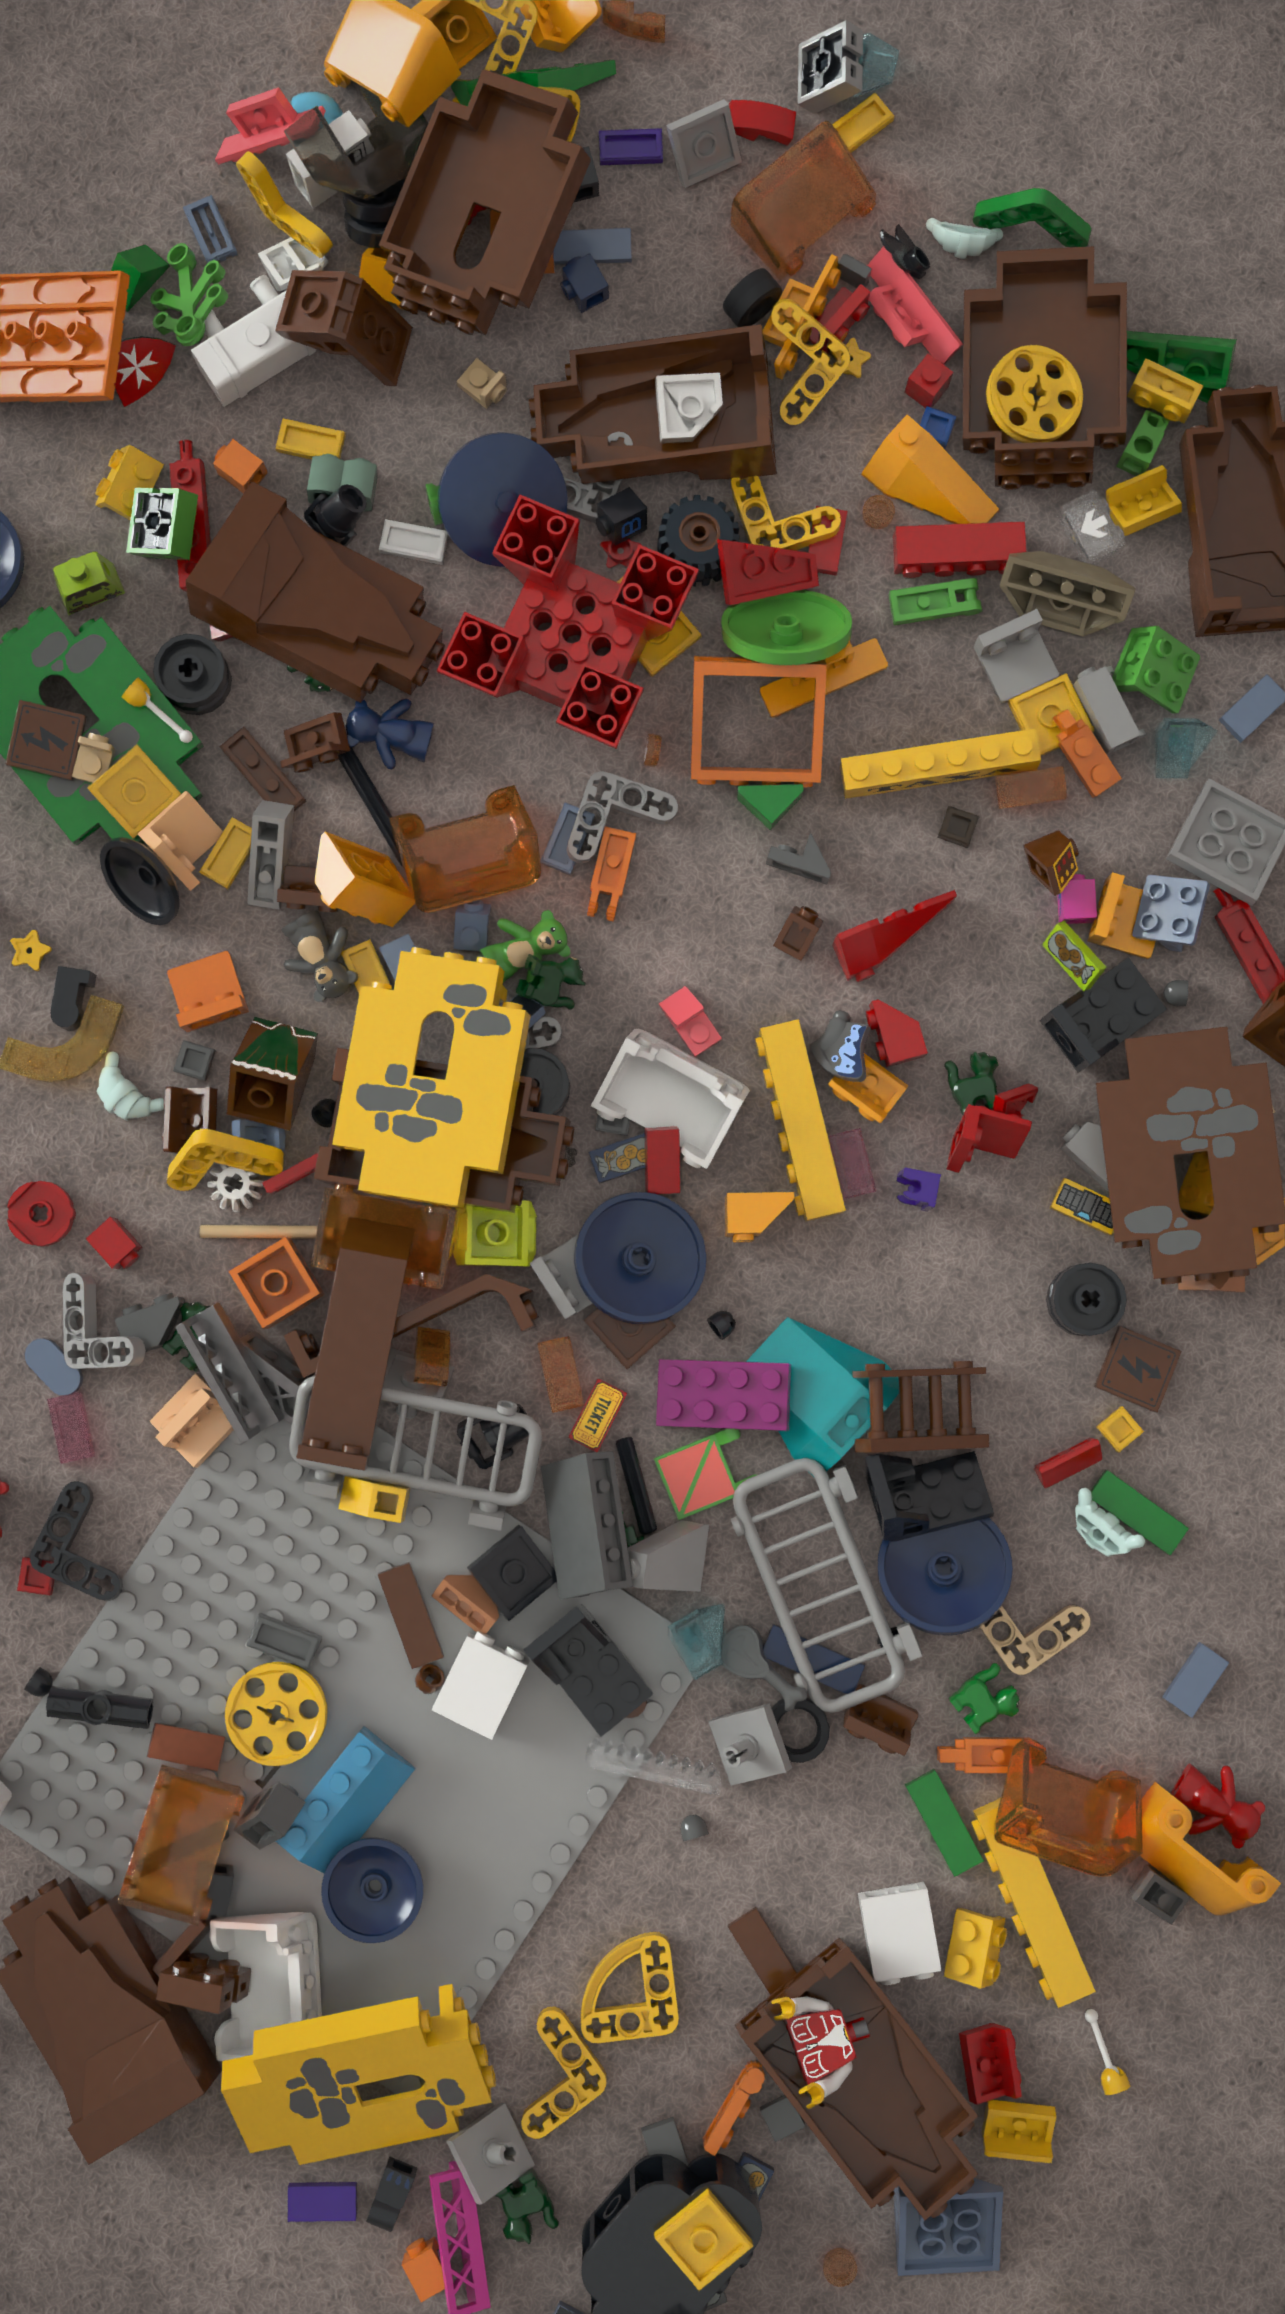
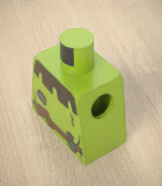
M90 552L78 558H71L67 562L53 568L56 586L68 615L125 594L114 564L98 552Z

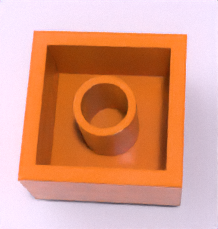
M284 1237L228 1271L263 1329H270L325 1295L293 1240L288 1237Z

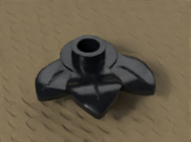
M900 224L895 228V237L889 235L884 229L880 230L881 242L886 250L892 254V259L897 266L912 277L914 276L917 279L923 278L926 275V270L930 268L929 260L926 254L919 247L915 246Z

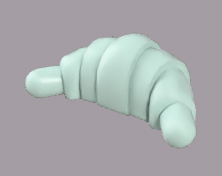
M930 218L926 222V228L932 232L937 242L943 246V250L954 253V256L959 259H965L967 255L979 256L982 251H986L1003 237V231L1000 228L990 230L988 228L957 225L946 221L940 222L935 218Z
M114 1051L109 1052L106 1056L105 1066L101 1070L99 1087L96 1091L104 1103V1108L109 1113H114L126 1121L150 1116L153 1112L165 1110L163 1098L151 1100L149 1097H144L138 1092L139 1090L131 1081L123 1077L121 1069L118 1068L119 1055Z
M1088 1488L1079 1490L1078 1505L1075 1507L1076 1530L1085 1539L1088 1546L1107 1557L1125 1554L1132 1549L1144 1546L1145 1538L1142 1535H1132V1533L1126 1532L1125 1528L1119 1525L1120 1521L1116 1516L1109 1512L1106 1513L1100 1507L1098 1508L1096 1502L1092 1501V1494Z

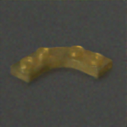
M90 995L81 1025L73 1038L64 1045L47 1048L8 1037L0 1058V1069L43 1082L66 1081L84 1074L103 1058L111 1046L124 1006Z

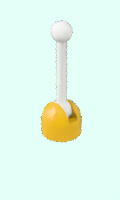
M139 677L121 696L134 707L146 705L179 734L182 742L189 743L192 740L193 735L189 730H183L150 701V689Z
M1088 2009L1085 2012V2019L1092 2026L1106 2066L1101 2074L1102 2088L1105 2095L1121 2093L1131 2087L1128 2077L1123 2069L1112 2065L1097 2023L1098 2013L1094 2009Z

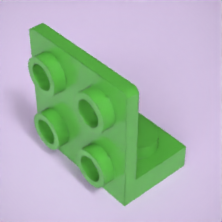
M1159 626L1131 628L1112 679L1119 692L1140 691L1169 712L1179 713L1200 660V655Z

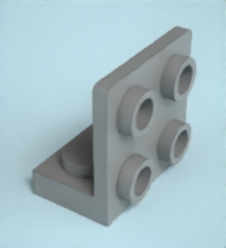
M1038 609L979 635L973 648L1001 703H1005L1009 699L1059 676V672L1038 632L1043 621Z
M578 1235L545 1256H540L530 1262L533 1270L565 1320L592 1304L582 1290L575 1271L574 1250Z

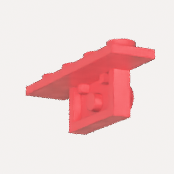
M279 87L229 105L226 114L240 133L224 139L215 161L218 165L228 161L236 162L247 151L261 154L268 148L277 145L285 146L292 140L301 137H312L319 131L320 123L326 110L323 106H319L297 114Z
M883 246L867 265L871 268L870 276L879 286L870 292L869 297L874 312L887 323L892 330L893 337L904 347L922 343L931 356L945 365L963 343L913 277L897 266L892 259V254Z

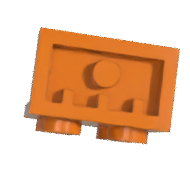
M223 951L167 971L180 1012L176 1014L180 1028L184 1031L190 1032L249 1012L231 955L228 951Z

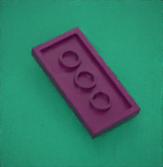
M659 1359L656 1426L789 1431L791 1364Z

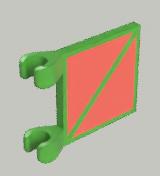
M739 1429L721 1430L654 1458L678 1520L732 1499L734 1491L740 1483L756 1476L751 1475L735 1482L720 1447L740 1437Z

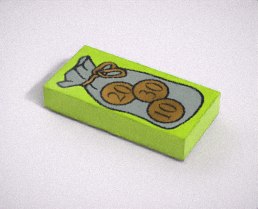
M1065 921L1057 923L1042 944L1083 991L1091 989L1107 968Z

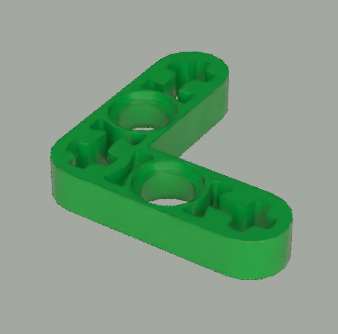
M1032 188L983 200L976 204L973 223L978 227L988 229L1004 228L1035 221L1066 247L1088 246L1091 226L1048 190Z

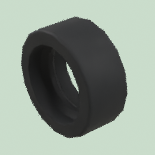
M809 1698L804 1701H798L794 1709L805 1710L814 1717L817 1724V1734L814 1741L807 1747L793 1749L785 1745L790 1762L804 1763L815 1759L824 1751L829 1740L830 1725L826 1714ZM784 1699L779 1700L771 1708L777 1726L781 1717L788 1712L785 1710Z

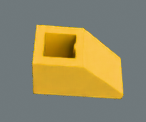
M345 1476L338 1509L370 1518L402 1523L405 1521L411 1488Z

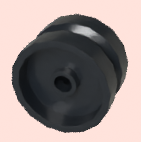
M371 167L361 169L348 176L343 182L342 196L345 207V230L350 239L357 244L369 248H381L379 243L407 176L391 168Z
M183 634L171 638L161 646L154 659L153 674L157 686L172 706L185 714L203 715L213 712L225 702L231 691L232 676L228 663L215 644L201 635Z
M525 1049L520 1076L533 1078L537 1083H540L539 1087L541 1088L538 1107H533L532 1112L558 1116L563 1112L570 1095V1082L565 1066L555 1055L544 1049Z
M1089 1262L1069 1266L1059 1272L1048 1287L1046 1302L1048 1313L1059 1328L1068 1334L1092 1336L1103 1334L1118 1324L1124 1315L1127 1298L1125 1287L1115 1272L1104 1265ZM1082 1294H1086L1089 1297V1304L1086 1306L1082 1304L1084 1300L1081 1296Z

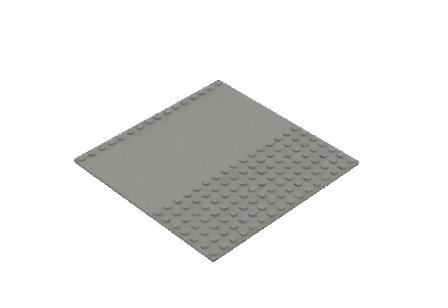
M268 1377L263 1378L271 1394L277 1393L274 1382ZM289 1397L287 1398L289 1409L294 1412L296 1398ZM242 1416L244 1424L246 1425L247 1429L250 1430L247 1422ZM283 1418L243 1443L240 1442L233 1430L212 1454L196 1468L123 1577V1588L120 1595L114 1600L107 1601L52 1683V1686L97 1692L107 1690L113 1694L153 1698L154 1707L149 1728L143 1729L111 1724L92 1725L86 1721L47 1717L46 1703L48 1693L37 1705L0 1761V1780L12 1793L10 1801L0 1816V1824L111 1899L118 1894L130 1913L173 1942L178 1939L195 1918L200 1917L198 1913H192V1897L199 1861L233 1865L234 1879L226 1917L290 1912H310L315 1916L318 1930L322 2016L416 1996L419 1997L423 2010L428 2009L431 2017L440 2015L439 1986L452 1984L456 1996L463 1997L465 2010L467 2009L472 2021L710 1653L709 1648L623 1589L593 1593L589 1596L559 1600L556 1582L510 1621L505 1619L498 1609L499 1618L486 1633L495 1639L494 1645L506 1650L507 1646H511L525 1654L524 1660L529 1661L497 1731L491 1740L432 1711V1707L469 1633L476 1635L477 1633L435 1600L432 1594L447 1575H472L467 1567L518 1525L523 1527L555 1570L551 1541L506 1511L501 1531L468 1525L474 1500L413 1488L410 1489L405 1521L402 1523L370 1518L338 1509L345 1475H343L342 1486L336 1499L303 1493L305 1479L310 1469L299 1465L290 1453L291 1423ZM377 1425L375 1426L368 1466L390 1470L395 1437ZM401 1442L397 1472L423 1477L426 1458ZM432 1463L429 1478L456 1483L455 1477ZM407 1562L411 1564L444 1655L443 1658L428 1663L439 1667L444 1674V1683L432 1694H424L416 1687L415 1678L422 1666L415 1669L411 1668L378 1578V1573ZM580 1604H583L654 1693L647 1699L645 1710L639 1716L624 1718L602 1737L599 1736L560 1684L556 1685L545 1675L523 1650ZM259 1613L322 1636L311 1668H301L309 1672L321 1686L326 1698L328 1711L324 1732L314 1748L303 1758L293 1763L282 1765L263 1789L255 1781L258 1779L263 1781L274 1766L262 1765L245 1757L232 1743L225 1724V1707L228 1696L242 1676L251 1669L265 1663H290L246 1646ZM284 1673L280 1678V1686L285 1691H294L298 1686V1679L292 1673ZM428 1676L425 1681L430 1684L434 1679ZM251 1678L247 1683V1690L252 1696H261L264 1693L265 1685L261 1679ZM95 1699L93 1703L94 1711L98 1715L105 1716L107 1712L106 1704L102 1700ZM307 1699L301 1703L300 1710L305 1717L313 1718L317 1716L319 1707L315 1701ZM279 1705L274 1709H267L272 1714L271 1720L273 1722H276L279 1718H286L285 1715L280 1713L282 1707ZM241 1709L236 1711L234 1721L237 1726L247 1728L252 1723V1716L249 1711ZM154 1723L224 1736L225 1741L218 1771L147 1757ZM363 1726L368 1728L416 1768L360 1838H383L402 1846L417 1862L423 1878V1901L415 1920L402 1934L381 1943L355 1941L343 1935L331 1923L324 1910L321 1896L324 1873L298 1861L277 1842H273L259 1850L233 1830L254 1796L278 1782L290 1785L298 1792V1797L305 1800ZM293 1731L288 1736V1743L293 1749L299 1750L305 1747L306 1738L301 1732ZM260 1736L255 1740L254 1745L258 1753L263 1754L265 1751L269 1754L272 1751L273 1744L268 1737ZM220 1821L226 1824L230 1835L227 1840L141 1879L135 1875L132 1866L135 1860ZM378 1880L370 1881V1887L374 1891H379L381 1883ZM210 1931L191 1952L205 1953L209 1955V1959L216 1961L228 1959V1952H217L213 1948L209 1938ZM404 2075L378 2081L395 2094L417 2090L425 2084L423 2078L415 2075Z

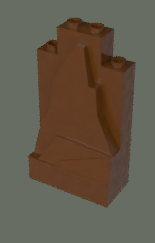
M761 324L569 350L570 363L565 364L567 381L533 385L534 398H529V409L531 418H535L536 428H531V440L542 446L553 458L571 456L573 473L578 472L582 484L682 471L699 475L700 480L739 477L744 479L751 476L759 477L777 474L768 357ZM720 373L723 401L721 410L692 442L660 443L655 387L656 376ZM615 432H624L632 439L633 445H625L624 438L619 437L617 441L609 443L608 436Z
M1254 385L1245 389L1224 387L1212 392L1206 406L1209 427L1197 425L1186 429L1179 443L1193 553L1188 561L1195 637L1285 630V421L1282 422L1278 387H1266L1265 385Z
M253 481L185 581L190 615L360 703L367 693L371 695L374 692L379 679L412 695L417 685L423 686L429 674V665L433 660L437 662L440 659L445 648V644L442 643L443 629L420 618L426 607L423 586L314 531L287 508L286 498Z
M337 1047L332 1081L339 1084L329 1144L328 1147H319L314 1179L328 1185L358 1189L365 1152L341 1149L332 1145L349 1049ZM416 1060L414 1075L445 1080L448 1065ZM520 1076L503 1174L470 1169L464 1205L515 1213L516 1206H521L524 1195V1187L520 1186V1180L560 1187L561 1179H566L569 1167V1160L564 1159L566 1146H572L575 1129L573 1126H570L571 1121L567 1117L532 1112L533 1107H538L541 1097V1088L537 1087V1081L533 1078Z
M70 1877L60 1883L54 1878L37 1889L40 1895L30 1901L27 1895L11 1905L9 1908L12 1913L2 1920L18 1949L2 1959L5 1965L0 1969V1984L64 2091L73 2121L68 2131L88 2165L204 2095L221 2073L222 2068L218 2061H216L215 2056L184 2006L156 2000L159 1976L152 1969L158 1960L119 1895L117 1894L109 1900L102 1896L87 1906Z
M840 1938L825 1948L800 1969L794 1977L735 2024L740 2037L871 2209L876 2205L881 2207L889 2202L895 2195L893 2190L899 2186L922 2218L927 2220L930 2216L935 2218L943 2213L948 2206L947 2201L956 2193L962 2195L973 2186L974 2178L978 2173L952 2139L957 2135L958 2137L966 2135L974 2127L975 2123L973 2121L979 2116L850 1948ZM806 1991L809 1992L812 1998L829 2002L834 2010L840 2009L845 2023L864 2017L870 2033L869 2038L852 2043L857 2058L852 2060V2071L840 2088L825 2097L820 2104L810 2109L806 2108V2106L812 2101L811 2095L807 2091L799 2094V2090L806 2085L784 2020L777 2021L774 2019V2016L781 2015L782 2008L778 2003L772 2004L774 1999L782 1997L798 1998Z

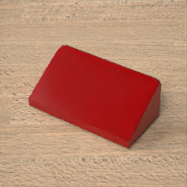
M1088 1438L1035 1465L1034 1470L1042 1486L1048 1488L1101 1461L1102 1451L1098 1439Z

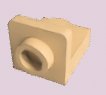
M478 358L473 361L456 381L459 388L486 409L492 402L498 403L507 391L505 374L500 370L495 373Z
M89 733L88 738L79 736L78 743L80 747L72 774L74 779L93 783L111 767L116 749L113 745L108 744L109 738Z

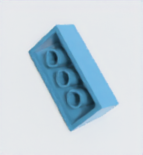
M363 1726L304 1800L306 1803L286 1835L275 1842L298 1861L325 1873L329 1863L341 1849L363 1836L416 1768L368 1728Z

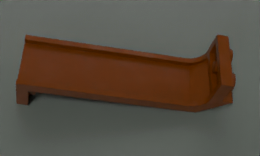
M354 1217L348 1218L340 1247L302 1443L298 1446L296 1458L363 1471L367 1469L409 1256L412 1255L415 1229Z
M485 1274L397 1317L393 1338L488 1292H498L505 1297L521 1331L526 1332L537 1327L534 1320L539 1318L531 1300L527 1299L524 1301L522 1297L534 1291ZM294 1330L283 1335L303 1378L310 1375L314 1376L319 1356H316V1353L320 1349L312 1333L308 1335L303 1330Z

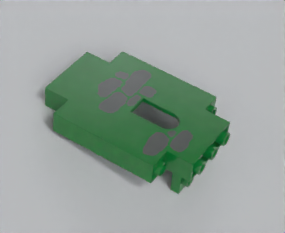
M51 606L46 609L41 607L29 615L27 618L29 622L20 629L15 627L2 637L3 642L0 644V754L5 760L8 754L19 700L46 706L40 697V686L46 678L58 675L70 682L100 719L87 729L82 737L88 738L89 733L109 738L108 744L113 745L116 749L112 765L137 744L181 794L187 791L196 801L203 797L179 767L203 748V743L102 617L96 621L93 618L85 622L78 630L80 634L75 637ZM138 677L149 687L151 693L150 701L183 730H189L192 733L193 738L189 743L182 742L179 734L146 705L134 707L121 697ZM11 767L76 846L100 827L107 832L111 839L123 837L142 844L145 843L139 835L132 838L88 790L87 787L92 783L74 778L73 781Z

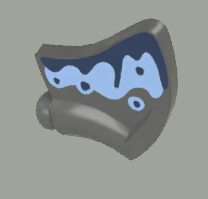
M836 1011L823 1035L810 1044L812 1053L818 1063L831 1075L842 1080L862 1082L866 1078L864 1048L871 1028L866 1024L850 1022L851 1017L845 1011Z

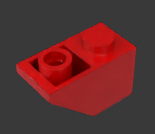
M879 999L871 1001L869 1004L870 1010L866 1011V1018L871 1030L876 1029L879 1041L875 1042V1050L879 1061L885 1060L886 1067H891L923 1058L928 1054L918 1021Z

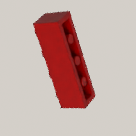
M1025 522L896 526L893 534L894 574H903L905 578H917L922 573H935L937 577H948L953 575L954 572L965 571L970 576L983 575L986 571L999 570V573L1003 574L1010 553L1026 552Z

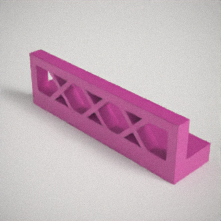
M456 2161L448 2162L449 2170L429 2175L448 2314H471L491 2308L476 2203ZM451 2180L453 2199L450 2203L441 2197L439 2183ZM442 2204L447 2207L444 2213ZM453 2211L456 2213L458 2234L455 2238L446 2233L445 2224ZM447 2239L452 2242L449 2248ZM458 2247L461 2248L463 2269L460 2273L451 2268L450 2259ZM452 2274L457 2277L454 2283ZM464 2282L469 2303L456 2306L455 2294Z

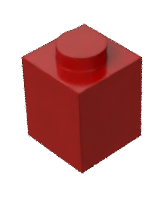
M928 353L908 377L904 393L924 408L926 406L933 408L949 388L953 371Z
M109 1217L86 1238L107 1264L114 1269L121 1267L127 1269L140 1257L137 1252L143 1248L123 1224L114 1217Z

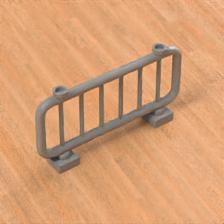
M315 1375L305 1379L299 1386L296 1395L289 1448L293 1459L299 1465L310 1469L305 1479L303 1493L336 1499L342 1486L343 1475L455 1496L474 1500L468 1525L499 1531L502 1529L506 1506L520 1505L532 1493L542 1444V1430L538 1422L531 1416L518 1413L517 1404L514 1402L498 1401L497 1408L383 1387L381 1400L401 1404L390 1470L368 1466L363 1471L296 1458L298 1446L302 1443ZM408 1405L434 1410L423 1477L397 1472ZM441 1412L467 1416L456 1483L429 1478ZM474 1418L501 1423L489 1489L462 1484ZM507 1424L525 1428L529 1434L520 1487L514 1493L495 1491Z
M801 1458L740 1483L733 1496V1506L737 1516L732 1517L731 1522L738 1537L745 1535L800 1672L794 1675L797 1687L805 1688L812 1702L822 1711L834 1713L893 1691L899 1687L904 1679L905 1666L901 1655L907 1653L910 1661L923 1655L910 1623L902 1622L897 1624L899 1634L893 1636L837 1497L842 1495L846 1503L858 1498L857 1490L846 1464L834 1468L833 1473L835 1477L829 1479L826 1470L820 1463L813 1459ZM803 1471L810 1472L815 1477L819 1487L818 1491L751 1517L746 1504V1498L752 1491ZM823 1497L832 1522L769 1547H763L754 1523ZM832 1528L836 1529L845 1553L776 1579L767 1554ZM848 1559L858 1584L789 1611L780 1585ZM861 1591L870 1616L810 1640L801 1641L792 1617ZM871 1622L874 1623L883 1645L882 1648L816 1674L814 1673L805 1648ZM886 1653L892 1669L888 1678L836 1699H828L823 1695L817 1680Z

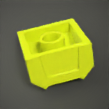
M522 1200L521 1206H516L515 1213L464 1205L463 1209L455 1208L453 1255L456 1265L530 1267V1262L533 1261L536 1255L537 1217L531 1201Z

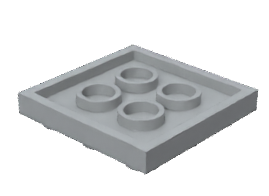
M1208 779L1166 860L1253 906L1258 900L1285 845V819L1219 783Z

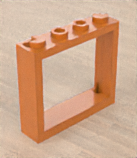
M694 656L691 779L697 780V783L702 785L716 784V780H729V784L736 786L748 785L749 781H762V785H781V782H794V785L803 784V787H812L813 782L821 783L827 670L825 659L800 665H773L756 662L744 657ZM704 675L815 678L811 769L701 767Z

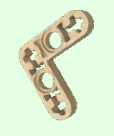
M1069 1605L1023 1636L1003 1606H1001L999 1609L1001 1614L992 1617L985 1625L980 1626V1629L1004 1664L1013 1673L1025 1675L1084 1635L1090 1627V1617L1083 1608ZM1072 1612L1076 1616L1081 1614L1082 1618L1079 1620L1081 1626L1078 1629L1073 1626L1065 1629L1064 1632L1068 1634V1637L1063 1640L1061 1632L1053 1624L1058 1621L1059 1625L1063 1627L1070 1621L1069 1613ZM997 1622H1005L1010 1628V1633L1004 1640H996L992 1636V1627ZM1045 1630L1052 1631L1056 1636L1055 1645L1049 1649L1041 1648L1038 1643L1040 1633ZM1016 1637L1020 1641L1014 1644L1016 1649L1022 1654L1026 1652L1028 1654L1025 1658L1027 1664L1024 1667H1021L1019 1664L1012 1665L1015 1656L1009 1648L1004 1653L1001 1650L1002 1647L1010 1645Z

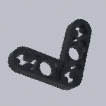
M79 1481L70 1482L62 1489L31 1551L30 1563L38 1572L92 1597L104 1601L114 1600L122 1592L123 1583L120 1576L69 1551L94 1498L93 1492L88 1485ZM79 1488H82L81 1494L85 1496V1500L83 1503L76 1502L72 1509L74 1512H79L77 1517L75 1518L69 1513L61 1512L63 1506L70 1509L73 1503V1499L69 1497L70 1492H77ZM59 1518H67L71 1524L69 1533L63 1537H58L53 1532V1525ZM47 1537L53 1541L63 1543L61 1549L54 1546L51 1551V1556L55 1558L52 1564L46 1563L42 1567L43 1560L38 1558L41 1552L47 1553L52 1545L45 1542ZM80 1562L84 1565L86 1572L81 1580L74 1582L69 1579L67 1571L71 1564ZM94 1568L98 1570L94 1577L101 1580H107L109 1576L112 1577L111 1584L115 1586L112 1592L106 1591L102 1595V1587L91 1582L90 1588H85V1585L92 1578Z

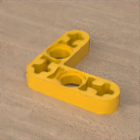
M464 0L504 21L485 70L496 71L501 60H495L497 53L504 60L514 62L512 68L508 64L505 65L503 74L515 72L538 19V7L532 0H503L501 7L491 8L486 0ZM524 4L530 6L528 12L532 15V19H526L522 24L521 29L527 30L524 37L519 31L509 29L508 24L511 22L514 26L516 25L519 14L515 12L516 7L522 8ZM507 35H513L519 41V51L514 55H509L502 49V40Z
M247 151L236 162V166L263 214L279 229L317 257L323 258L333 247L330 238L317 225L285 203L264 164L253 153Z
M782 299L772 309L771 318L773 324L813 359L812 363L780 403V415L784 422L789 425H797L808 417L846 370L850 363V353L847 346L799 304L791 299ZM789 307L793 308L792 317L797 322L800 321L802 316L806 319L799 326L795 335L790 332L795 328V325L789 320H785L783 323L779 321L780 313L778 310L780 308L784 310ZM808 327H814L820 332V339L814 345H807L802 341V332ZM826 338L831 340L827 344L831 351L837 352L839 349L843 351L841 354L843 362L841 364L838 362L833 363V365L829 364L830 356L824 350H822L820 356L815 353L823 346ZM818 374L823 378L824 386L820 391L811 392L806 388L805 381L810 375ZM800 388L802 393L813 401L808 404L805 399L800 405L802 413L799 416L794 413L790 417L787 415V404L790 402L794 405L799 400L800 394L796 393V391Z
M751 476L744 478L750 484L751 498L747 500L745 489L739 487L740 481L743 479H740V477L731 479L732 495L750 544L763 545L760 544V538L766 537L767 541H770V547L798 550L809 546V544L829 539L835 536L840 529V514L835 508L830 506L819 507L774 522L759 477ZM752 507H759L763 510L764 516L760 520L753 521L747 517L746 512ZM822 516H827L828 520L834 519L831 522V528H826L824 524L814 527V534H810L809 521L812 522L813 527V525L821 522ZM792 526H800L805 531V534L802 538L794 540L788 537L786 532ZM778 531H781L783 544H780V539L777 538Z
M210 1129L196 1130L170 1163L167 1184L175 1190H191L197 1186L214 1162L261 1175L274 1176L283 1171L284 1153L277 1147Z
M555 2006L547 2007L539 2013L537 2031L568 2077L524 2110L521 2126L524 2133L533 2139H540L546 2136L601 2095L607 2083L606 2072L566 2014ZM548 2016L552 2020L556 2018L560 2019V2021L558 2022V2030L562 2035H564L566 2031L570 2032V2034L564 2036L558 2042L557 2045H555L553 2042L558 2039V2035L556 2034V2032L552 2028H549L548 2030L544 2028L546 2025V2017ZM568 2043L577 2044L581 2049L580 2057L576 2060L566 2059L562 2054L563 2047ZM586 2059L590 2061L586 2063V2069L591 2076L599 2075L597 2079L598 2086L595 2088L592 2084L584 2085L586 2076L581 2068L577 2073L573 2071L581 2067ZM563 2091L569 2092L574 2098L573 2105L567 2109L559 2108L554 2101L555 2096ZM548 2102L551 2112L557 2118L553 2119L550 2113L544 2117L542 2128H539L537 2125L531 2127L529 2125L531 2122L530 2115L534 2113L536 2117H540L546 2112L547 2107L544 2104Z

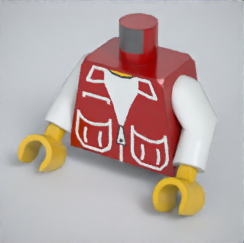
M808 1996L791 1999L789 1997L777 1998L772 2000V2004H780L782 2013L779 2016H774V2019L777 2021L784 2020L806 2085L799 2090V2094L807 2091L811 2095L812 2101L806 2106V2108L810 2109L820 2104L825 2097L840 2088L852 2071V2060L857 2058L852 2043L869 2038L870 2033L864 2017L845 2023L841 2010H834L833 2006L827 2001Z

